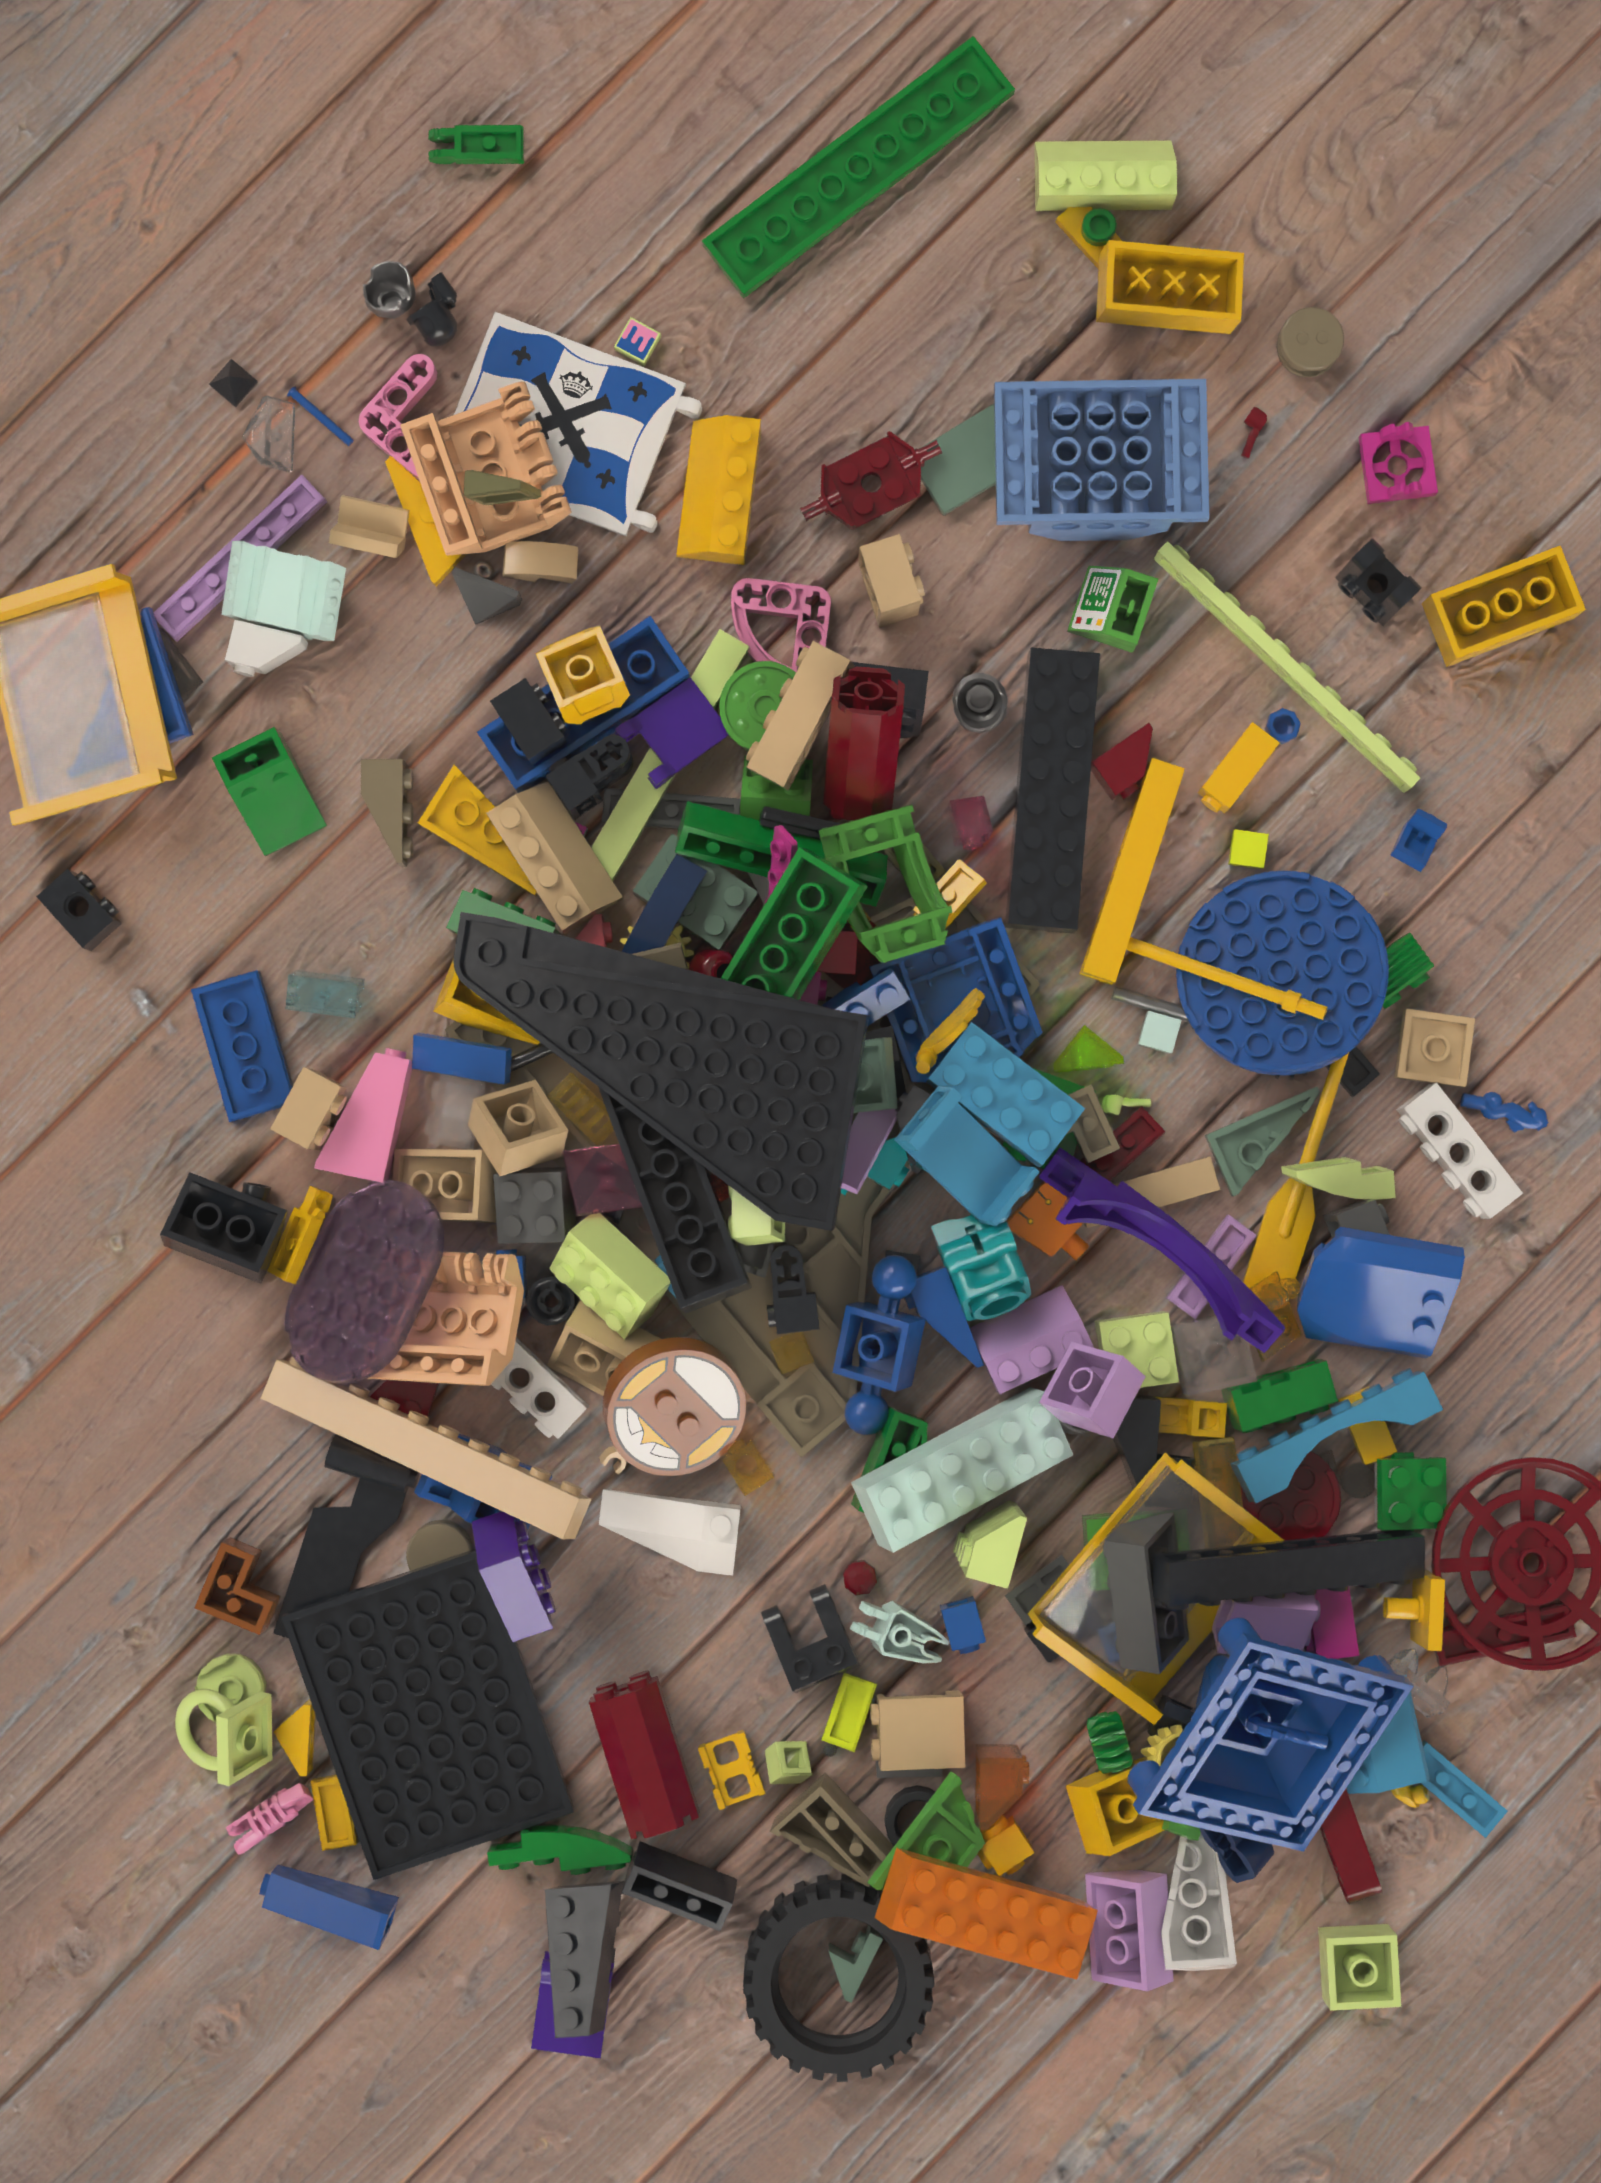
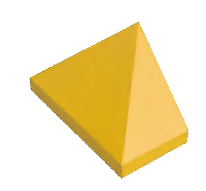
M310 1699L273 1732L299 1776H307L313 1770L316 1715Z

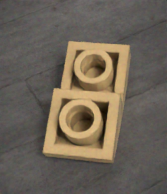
M511 541L504 545L502 576L536 582L539 578L573 584L577 579L578 547L548 542Z

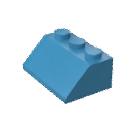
M1411 1691L1346 1787L1348 1794L1381 1793L1430 1780Z

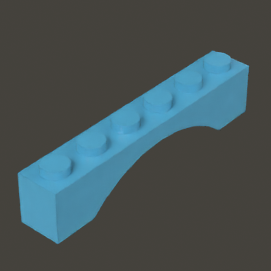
M1411 1368L1403 1370L1391 1377L1393 1383L1383 1388L1380 1384L1373 1385L1361 1392L1363 1398L1353 1403H1350L1349 1399L1341 1401L1330 1407L1331 1414L1321 1419L1318 1415L1311 1416L1299 1423L1301 1429L1291 1434H1288L1287 1430L1281 1431L1268 1438L1269 1445L1257 1450L1256 1446H1252L1236 1454L1239 1460L1230 1465L1248 1501L1256 1504L1288 1488L1295 1470L1304 1457L1320 1441L1338 1430L1370 1421H1390L1403 1425H1414L1442 1411L1443 1408L1425 1372H1412Z

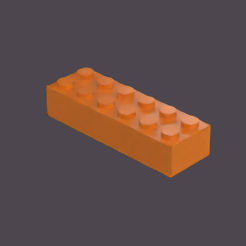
M896 1847L874 1918L891 1930L1077 1980L1098 1910L1078 1898Z

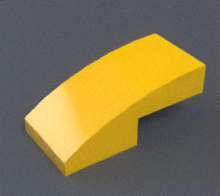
M1154 1396L1161 1400L1160 1433L1225 1438L1227 1403Z

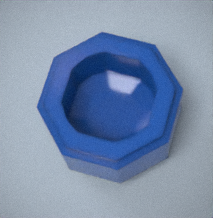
M1282 708L1268 716L1264 729L1283 745L1297 737L1301 723L1295 712Z

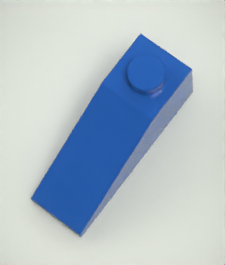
M941 1266L918 1275L914 1290L904 1298L908 1309L915 1308L916 1313L921 1318H925L926 1322L974 1366L977 1368L984 1366L947 1268Z

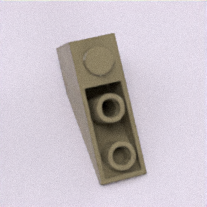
M361 759V795L396 862L401 867H407V858L413 857L412 837H407V824L413 823L412 803H407V789H413V770L408 769V765L403 759Z

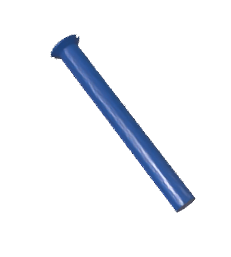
M296 386L289 390L287 397L291 396L347 446L353 443L354 440L296 390Z

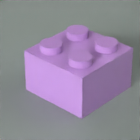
M1071 1342L1039 1403L1063 1423L1114 1438L1146 1376L1124 1356Z

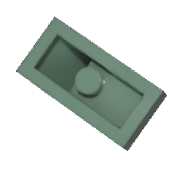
M868 1925L865 1933L859 1931L851 1948V1951L855 1952L854 1955L831 1943L828 1944L830 1958L844 1999L852 2003L883 1940V1936L870 1925Z

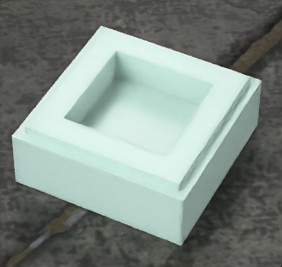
M1147 1011L1137 1045L1172 1054L1182 1020Z

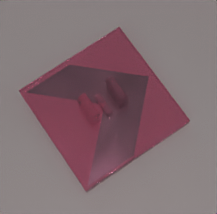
M619 1144L563 1151L562 1154L577 1216L642 1207Z

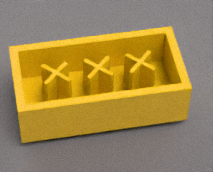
M1108 240L1099 254L1096 322L1231 334L1241 322L1244 253Z

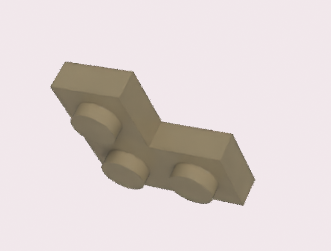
M1092 1085L1069 1094L1068 1096L1085 1108L1067 1134L1073 1132L1086 1163L1120 1149Z

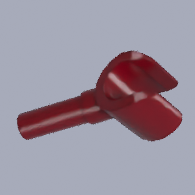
M1253 407L1244 421L1245 424L1252 428L1241 454L1242 457L1247 459L1250 457L1256 438L1267 421L1266 413L1257 407Z

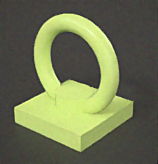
M200 1689L189 1693L179 1704L175 1718L178 1741L186 1755L194 1763L202 1768L217 1771L218 1784L230 1786L273 1760L272 1696L270 1693L260 1691L234 1705L226 1696L217 1691ZM198 1704H210L222 1712L216 1716L217 1757L205 1753L196 1744L191 1734L189 1718L193 1708Z

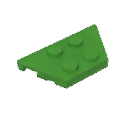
M953 1772L948 1774L867 1883L876 1890L882 1891L884 1889L896 1847L964 1867L969 1866L985 1844L980 1828L975 1825V1815L960 1785L962 1782L960 1777Z

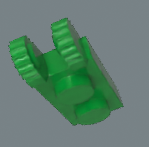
M454 125V128H433L428 132V140L432 142H454V149L430 150L428 161L432 163L524 164V127L521 125Z

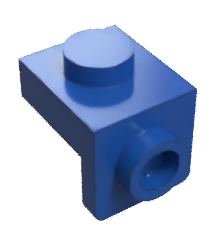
M1417 809L1403 826L1390 855L1421 872L1426 866L1437 840L1445 832L1447 824L1437 819L1434 815Z

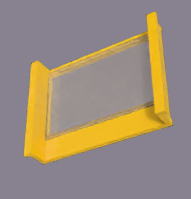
M109 564L1 598L0 705L24 807L9 812L12 825H21L164 783V781L177 779L131 577L116 572L115 565Z
M1166 1452L1028 1613V1616L1037 1627L1032 1633L1034 1637L1153 1725L1163 1716L1153 1699L1210 1634L1220 1605L1188 1604L1186 1617L1189 1640L1160 1674L1121 1668L1119 1653L1115 1648L1117 1638L1116 1626L1111 1616L1113 1606L1112 1595L1107 1585L1108 1564L1107 1558L1103 1554L1106 1538L1120 1524L1164 1513H1174L1179 1551L1284 1541L1182 1459L1176 1462Z

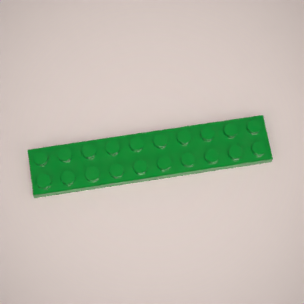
M972 36L704 238L702 246L744 299L1012 97L1015 88L976 38Z

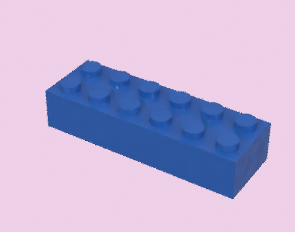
M651 616L608 644L630 694L621 708H614L588 719L582 725L565 723L549 684L541 689L548 699L543 705L550 716L556 712L566 726L567 731L562 734L567 743L531 765L500 717L477 731L517 793L530 789L546 779V775L551 772L549 767L563 757L569 760L592 747L606 736L613 734L619 725L635 717L690 678V673Z

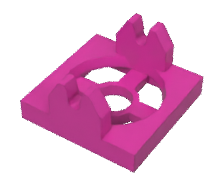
M1405 422L1401 426H1395L1394 423L1383 427L1380 432L1360 434L1358 439L1367 504L1436 496L1438 489L1429 425L1413 427L1412 423ZM1400 440L1413 444L1419 450L1422 457L1409 458L1406 454L1402 453ZM1388 441L1390 455L1386 457L1384 462L1373 463V457L1377 449ZM1393 457L1403 459L1406 463L1405 473L1402 475L1392 474L1388 469V461ZM1423 469L1418 482L1414 481L1406 485L1405 477L1409 474L1410 470ZM1384 473L1394 481V486L1388 488L1382 485L1375 474Z

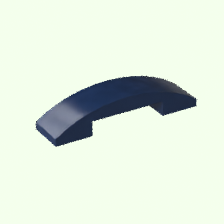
M676 854L642 911L622 952L634 954L666 946L687 905L692 901L708 871Z

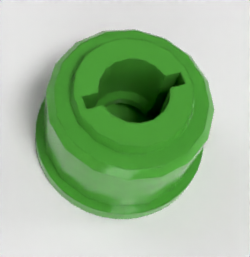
M759 661L748 664L737 670L728 679L722 690L719 706L722 724L731 739L747 752L755 741L760 742L766 731L763 729V724L767 715L772 709L777 710L782 701L779 694L785 681L788 678L793 680L796 674L795 671L783 664L772 661Z

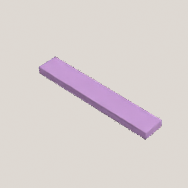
M303 475L298 477L153 612L156 621L178 642L224 599L232 541H245L255 546H267L272 549H278L327 503L326 499Z

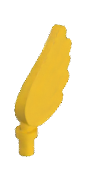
M973 989L923 1042L916 1056V1070L919 1073H928L930 1068L936 1063L937 1054L949 1046L977 1015V1009L985 998L981 990Z

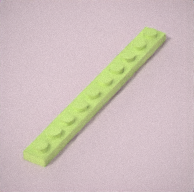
M1167 541L1158 550L1154 560L1395 786L1405 793L1418 782L1420 777L1415 773L1417 769L1411 761L1405 757L1399 758L1390 750L1392 747L1390 742L1379 733L1374 735L1365 726V719L1353 709L1349 711L1340 703L1341 697L1334 689L1329 686L1323 687L1315 679L1316 674L1308 665L1303 662L1297 663L1289 655L1291 653L1290 649L1281 640H1273L1264 632L1266 628L1258 618L1253 615L1248 617L1239 608L1240 603L1232 594L1220 591L1214 585L1215 580L1209 572L1203 568L1198 570L1189 562L1190 556L1182 547L1176 544L1172 546Z

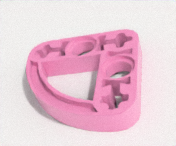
M752 578L741 579L733 586L731 609L735 631L738 639L750 646L747 654L753 662L772 661L782 664L770 656L758 643L748 624L746 612L798 619L792 667H789L795 672L799 668L796 666L799 651H802L805 646L810 648L801 639L802 633L810 628L818 630L821 634L819 644L826 647L831 598L825 589L818 586ZM745 587L752 588V594L762 595V588L768 589L766 594L767 606H760L762 603L761 598H751L749 603H743V598L737 595L738 593H744ZM777 591H786L791 596V603L785 608L775 607L771 601L772 595ZM814 595L820 596V602L825 603V606H819L817 620L824 619V624L814 620L803 622V617L807 619L811 617V605L806 604V601H812Z

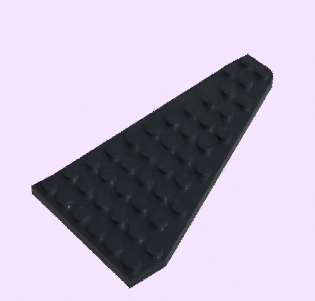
M465 912L460 913L453 963L458 978L466 987L775 1221L829 1231L835 1229L869 1015L834 1010L496 917Z

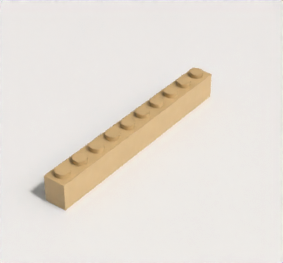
M292 1356L290 1361L276 1360L260 1399L561 1539L576 1538L591 1498L581 1494L583 1488L567 1481H562L560 1485L550 1480L552 1474L543 1469L533 1466L530 1470L519 1466L521 1460L512 1455L501 1452L500 1456H497L488 1451L490 1446L484 1442L470 1438L469 1442L458 1438L460 1432L451 1427L440 1424L439 1428L428 1424L430 1418L415 1411H410L409 1414L398 1410L400 1404L384 1397H380L379 1401L368 1396L370 1393L368 1389L352 1383L347 1387L339 1383L341 1377L325 1370H321L320 1373L310 1370L311 1363Z

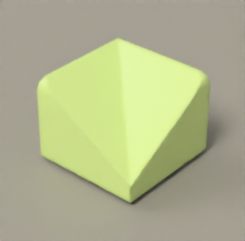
M806 1741L774 1742L765 1750L770 1784H798L812 1776Z

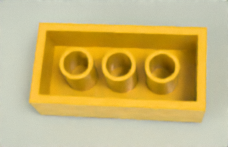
M1561 545L1433 593L1421 603L1446 667L1572 620L1586 610Z

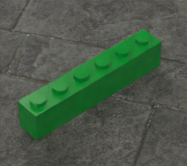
M687 801L678 828L675 853L768 878L772 858L770 844L773 841L774 829L762 827L759 820ZM790 833L797 841L798 848L810 849L826 859L821 840ZM873 852L846 860L849 874L868 886L859 900L860 903L877 906L887 879L888 855Z

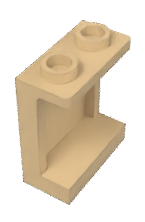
M959 1690L945 1691V1695L885 1697L884 1694H876V1704H870L871 1725H877V1739H871L872 1761H878L881 1771L965 1768L964 1697Z

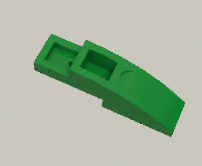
M538 1824L524 1829L520 1833L521 1840L491 1844L487 1852L489 1866L498 1865L499 1870L514 1869L520 1866V1862L533 1861L534 1865H546L553 1863L554 1858L559 1857L561 1871L570 1870L571 1875L585 1874L591 1871V1867L605 1866V1870L622 1869L626 1867V1863L631 1862L633 1856L632 1847L614 1837L582 1827L556 1824Z

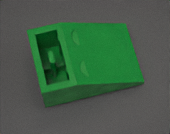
M275 727L212 757L229 794L264 856L274 853L327 826L282 733Z

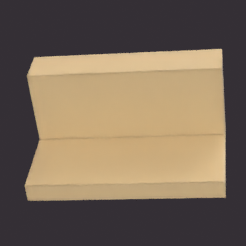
M342 495L338 523L330 530L329 543L397 558L405 548L410 510Z

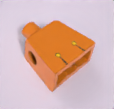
M1045 1181L1035 1189L1007 1220L1012 1233L1049 1257L1055 1255L1062 1248L1076 1261L1089 1248V1245L1075 1233L1083 1223L1064 1225L1055 1219L1067 1197Z

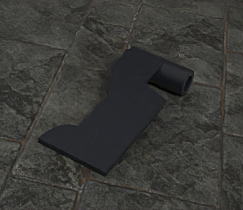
M335 1434L328 1449L324 1467L360 1479L351 1506L313 1508L273 1634L288 1638L281 1618L284 1613L350 1591L363 1551L398 1520L408 1488L415 1487L419 1472Z

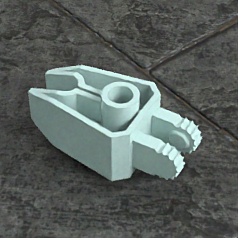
M861 1601L859 1609L866 1615L877 1617L873 1628L864 1623L854 1621L850 1630L869 1638L873 1647L882 1655L923 1664L941 1662L942 1658L937 1653L924 1648L923 1644L933 1640L948 1645L949 1641L928 1622L893 1601L883 1604L882 1608Z

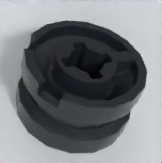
M556 1276L544 1277L531 1286L526 1297V1304L530 1315L538 1323L547 1326L558 1325L568 1320L577 1305V1297L566 1284L560 1282ZM549 1294H554L557 1300H559L555 1307H549L545 1303V1299Z

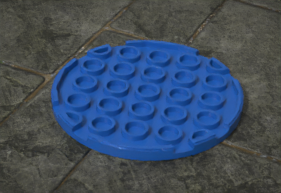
M1263 872L1242 878L1223 888V891L1215 895L1208 903H1205L1195 914L1178 954L1273 988L1285 992L1289 989L1301 993L1302 998L1328 1007L1323 1020L1299 1011L1294 1014L1281 1009L1282 1005L1176 968L1180 1002L1187 1020L1198 1037L1221 1058L1231 1064L1256 1073L1268 1075L1302 1074L1323 1068L1339 1060L1353 1050L1369 1033L1382 1010L1386 997L1389 974L1387 950L1380 929L1372 915L1355 899V896L1332 881L1328 882L1311 876L1305 872Z

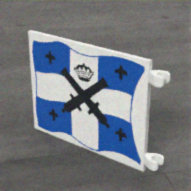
M495 312L454 415L502 398L498 390L499 388L516 382H525L531 396L529 401L533 402L535 410L520 421L519 425L521 427L529 421H540L542 427L540 432H543L553 458L552 465L556 466L558 472L554 478L542 486L543 491L550 486H563L565 493L561 497L567 498L572 511L569 515L623 536H627L631 524L646 532L653 533L657 527L655 515L637 510L675 412L678 411L695 420L699 419L702 413L701 402L691 397L682 396L686 387V383Z

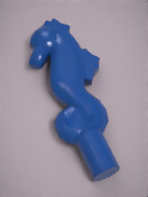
M1496 1092L1486 1093L1483 1097L1463 1093L1461 1097V1107L1480 1110L1485 1118L1496 1120L1506 1117L1507 1120L1505 1122L1514 1133L1524 1128H1536L1539 1131L1547 1127L1549 1123L1545 1110L1538 1108L1533 1101L1528 1104L1529 1113L1518 1104L1512 1102L1502 1104V1098Z
M1250 1717L1246 1721L1245 1727L1250 1732L1258 1733L1265 1737L1287 1740L1325 1750L1328 1745V1737L1326 1735L1307 1730L1303 1732L1302 1730L1278 1723L1262 1721L1257 1717Z

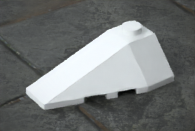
M603 1489L599 1525L698 1572L733 1576L741 1505Z

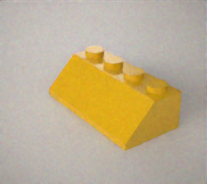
M723 415L693 421L676 557L745 565L761 436V419Z

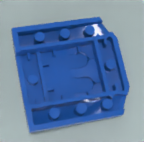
M1001 917L950 934L946 937L944 945L885 963L879 961L869 966L873 978L891 967L910 1000L886 1015L890 1026L893 1028L897 1045L912 1082H926L964 1033L963 1031L949 1046L937 1054L936 1063L930 1068L928 1073L921 1074L916 1070V1056L923 1042L975 988L981 990L985 998L977 1009V1015L968 1023V1026L972 1022L1018 1058L1043 1033Z
M1339 1227L1331 1241L1327 1244L1321 1243L1313 1250L1297 1298V1312L1305 1337L1425 1359L1432 1356L1461 1281L1465 1259L1464 1248Z

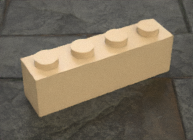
M815 641L812 642L810 648L805 646L796 661V666L799 668L793 680L788 678L785 681L779 694L782 701L776 711L772 709L767 715L763 724V729L766 730L760 742L755 741L746 756V760L749 761L748 769L786 790L790 789L831 711L834 678L841 675V679L847 677L849 670L855 666L851 660Z

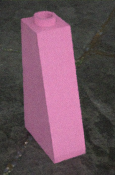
M386 1048L385 1054L375 1053L319 1154L315 1162V1169L388 1183L412 1074V1061L405 1059L406 1052Z

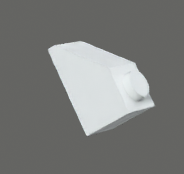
M235 620L225 661L234 667L233 672L254 677L255 672L267 674L305 651L308 642L302 635Z

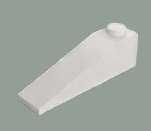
M1201 1833L1199 1841L1190 1840L1182 1836L1179 1839L1161 1930L1165 1970L1200 1971L1227 1969L1237 1964L1226 1873L1220 1864L1218 1853L1207 1844Z

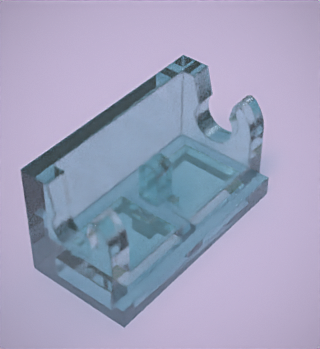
M296 970L288 975L285 1009L355 1018L356 1013L361 1009L362 1003L359 1002L360 992L364 989L365 979Z

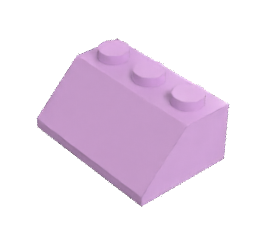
M1062 1285L1022 1303L1006 1314L987 1319L970 1327L981 1359L999 1394L1058 1368L1071 1342L1094 1348L1079 1314Z
M1143 1870L1085 1874L1087 1904L1098 1910L1089 1939L1092 1980L1143 1991H1150L1173 1982V1970H1165L1161 1938L1168 1900L1167 1874Z

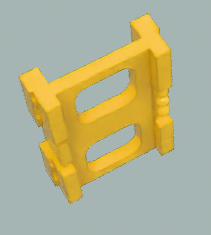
M743 1730L699 1745L698 1751L704 1768L709 1767V1774L713 1785H715L712 1791L719 1810L748 1798L766 1794L759 1772L756 1771V1766L750 1753L751 1749ZM733 1741L739 1754L738 1759L725 1764H719L713 1748L721 1743ZM744 1774L747 1777L750 1791L735 1798L730 1797L725 1786L726 1779Z

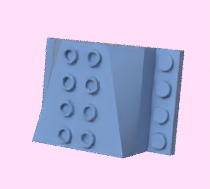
M1206 379L994 383L996 525H1028L1030 534L1057 541L1131 540L1166 532L1172 522H1208L1209 478Z

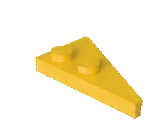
M390 456L385 461L403 509L410 510L408 523L430 580L437 587L467 554L448 556L445 554L420 481Z

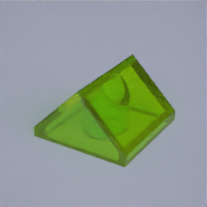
M1083 1025L1076 1030L1049 1063L1047 1073L1112 1068L1124 1064V1058L1092 1030Z

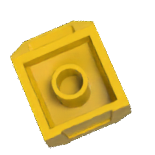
M600 626L584 629L549 644L535 653L565 723L582 725L588 719L614 708H621L630 696Z

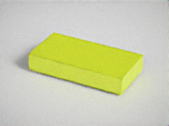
M846 1672L843 1674L822 1741L856 1752L878 1684Z

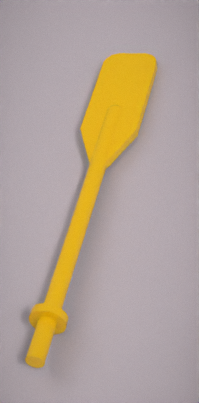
M1349 1053L1330 1065L1299 1164L1315 1161ZM1289 1178L1267 1203L1243 1278V1283L1267 1307L1272 1309H1280L1289 1301L1316 1217L1312 1187L1297 1182L1292 1178Z

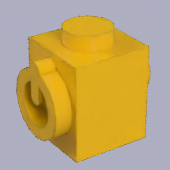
M1004 1815L998 1816L980 1830L985 1844L977 1855L987 1870L994 1868L998 1876L1005 1872L1008 1875L1015 1873L1025 1865L1024 1860L1034 1854L1031 1843L1013 1816L1008 1819Z

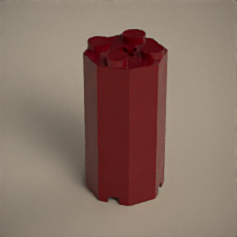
M856 666L849 670L847 677L841 679V675L833 680L823 804L830 809L831 817L838 820H857L891 810L893 807L905 684L899 679L898 685L891 680V673L886 669Z
M649 1670L630 1676V1682L617 1686L616 1681H612L596 1687L597 1692L589 1700L590 1709L631 1839H637L639 1831H642L644 1838H650L678 1829L685 1825L684 1817L690 1814L693 1821L699 1818L700 1813L658 1676L651 1677Z

